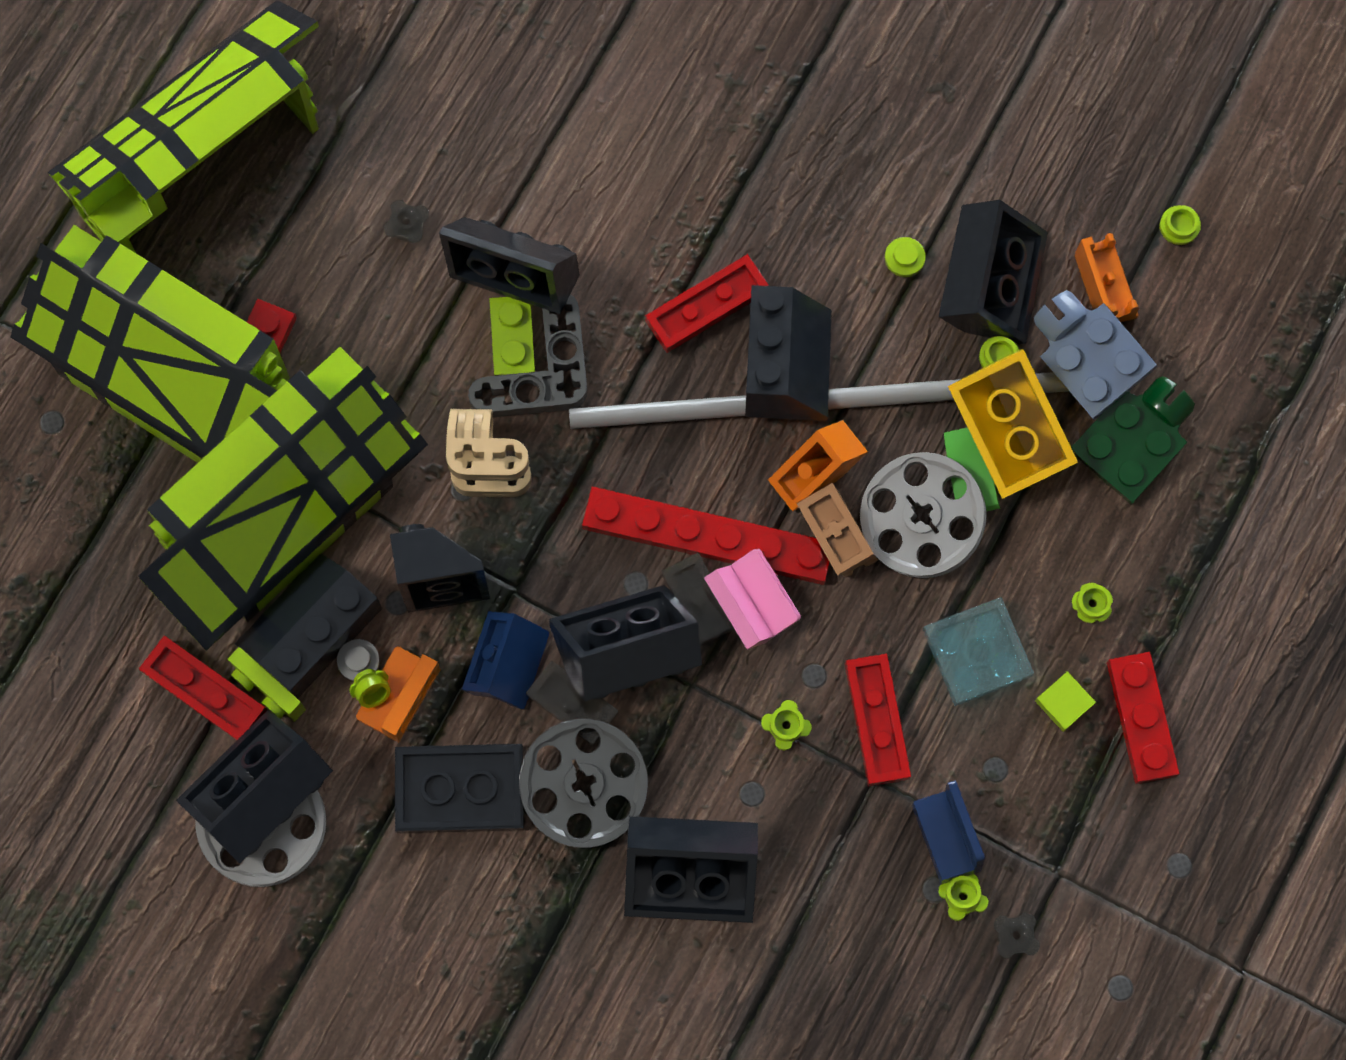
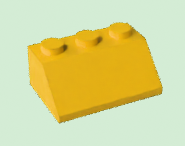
M1023 349L948 386L1002 499L1078 463Z

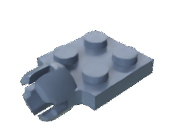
M1066 290L1051 298L1065 315L1061 320H1058L1045 304L1034 317L1035 325L1048 339L1050 345L1047 351L1040 357L1095 420L1153 372L1158 365L1104 303L1094 310H1089L1084 307L1072 292Z

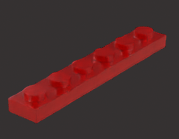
M591 487L582 523L583 530L733 564L750 551L760 549L775 574L820 585L825 583L829 560L814 537Z

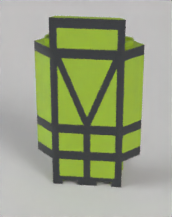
M276 0L47 173L72 201L80 217L101 242L107 235L135 252L129 238L168 209L161 193L280 102L284 101L312 134L319 130L315 118L318 110L310 99L313 93L305 83L308 80V76L295 59L288 62L282 55L318 28V21Z
M73 225L55 251L40 243L36 257L43 262L38 274L29 277L21 305L25 306L27 311L20 321L14 324L10 338L50 362L59 376L195 462H200L290 379L273 338L106 235L101 242L76 225Z
M341 347L334 351L308 376L299 370L147 509L153 519L149 527L155 532L154 535L160 540L159 543L166 551L140 573L138 578L206 651L242 617L248 623L303 572L320 553H323L393 488L392 478L428 446V443L421 434L405 420L407 416L391 395L374 381L376 376L368 365L362 369Z

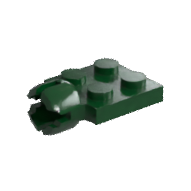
M1164 376L1157 378L1141 395L1136 396L1128 391L1104 411L1071 447L1077 459L1130 505L1136 501L1187 444V441L1181 437L1178 430L1180 425L1193 412L1195 403L1190 395L1183 390L1170 405L1166 404L1165 401L1175 391L1174 388L1178 384Z

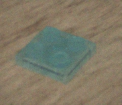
M1002 597L931 623L923 628L924 635L954 706L1034 675Z

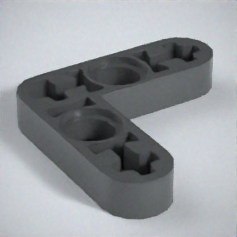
M572 295L569 296L564 306L565 310L572 311L566 313L567 330L559 331L557 315L550 314L553 313L552 311L542 310L548 371L479 378L469 388L468 397L471 409H492L493 417L564 411L578 408L584 403L587 398V381L579 306L577 300ZM569 341L573 343L577 349L574 357L569 360L558 359L554 355L553 349L559 342ZM571 370L572 385L576 388L580 387V389L574 390V397L565 398V393L557 390L564 388L563 371ZM524 384H533L539 389L540 395L534 402L524 403L516 396L518 388ZM503 386H510L509 394L512 403L510 405H505V396L492 398V405L484 406L482 399H476V397L483 395L484 389H491L492 395L495 396L505 395Z

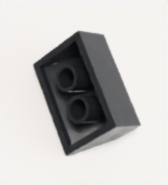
M1002 200L962 205L938 317L964 333L988 338L1003 336L1011 339L1015 344H1026L1048 232Z
M463 217L443 226L439 232L450 278L561 314L580 276L577 255L567 247L559 244L549 245L537 241L523 232L512 233L500 229L495 224L486 220L476 221Z
M752 285L745 417L828 420L832 310L793 287Z
M411 524L399 528V533L390 534L397 585L408 613L491 599L482 561L435 528H425L423 524Z
M320 553L237 640L235 646L244 650L298 699L337 658L341 647L353 640L382 610L378 597L351 573Z
M665 585L549 619L550 629L569 681L584 701L602 699L611 693L630 687H641L649 681L669 675H680L688 669L702 665L698 621Z
M268 709L176 801L237 862L241 863L248 855L256 852L260 848L262 841L280 824L286 822L293 814V811L311 793H314L322 786L324 780L333 770L299 734Z
M629 816L624 916L753 923L758 859V823Z

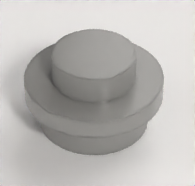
M355 639L345 643L337 655V665L340 672L351 681H354L355 676L363 670L374 669L377 671L380 663L379 654L374 645L363 639Z

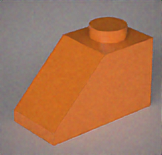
M842 420L817 430L768 481L793 512L799 509L798 502L842 478L868 451Z

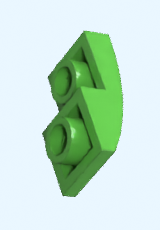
M968 427L945 432L944 440L947 457L962 465L975 479L982 491L986 511L1000 509L997 487ZM951 478L955 500L960 499L966 493L967 484L962 478Z

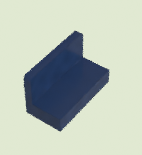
M488 611L462 690L474 696L496 698L514 708L524 709L549 637V631L514 613Z
M956 780L947 782L944 792L913 801L912 807L940 884L948 883L958 876H969L981 872L985 857Z

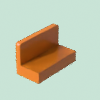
M397 646L382 669L389 676L387 680L391 689L389 697L385 702L376 707L365 708L361 706L356 714V718L359 722L399 743L438 676L440 667L437 661L424 654L420 658Z

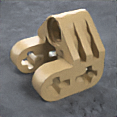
M450 409L447 426L446 459L452 484L456 491L469 497H518L526 493L531 486L532 477L528 451L524 444L515 439L493 438L492 409ZM507 451H514L515 456H506ZM466 480H475V485H467ZM517 480L515 486H510L508 481Z

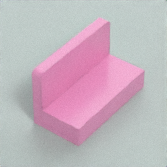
M754 549L732 565L716 569L704 577L747 650L765 644L801 619L800 613L760 549Z

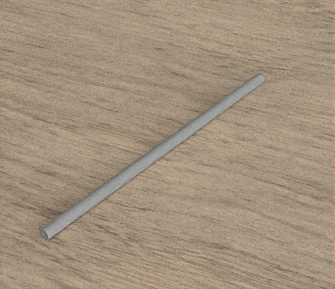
M1054 372L1036 373L1044 393L1069 391ZM961 379L829 389L828 410L954 400L948 386ZM746 395L569 409L570 429L745 416Z

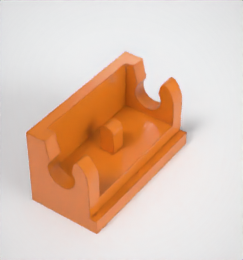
M1109 233L1103 241L1094 243L1092 237L1081 239L1074 256L1092 309L1094 310L1104 303L1120 322L1138 318L1139 307L1137 301L1133 300L1115 248L1116 241L1114 235Z

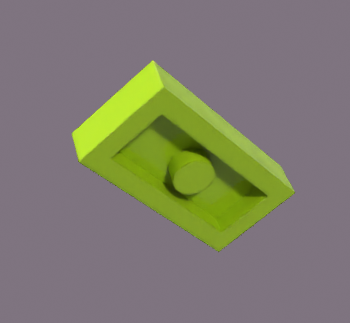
M510 297L489 298L494 376L535 372L531 304Z
M240 647L228 658V661L235 668L231 676L247 691L250 692L255 686L262 692L266 698L261 703L279 719L286 714L295 722L306 711L303 704Z

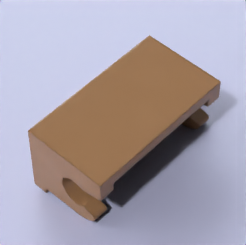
M833 483L797 503L838 576L841 574L844 577L851 576L853 570L859 566H869L878 561Z

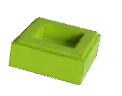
M1068 671L1035 700L1063 732L1096 703Z

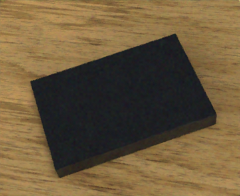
M489 744L395 747V832L430 833L524 830V806L519 790V775L523 762V745Z

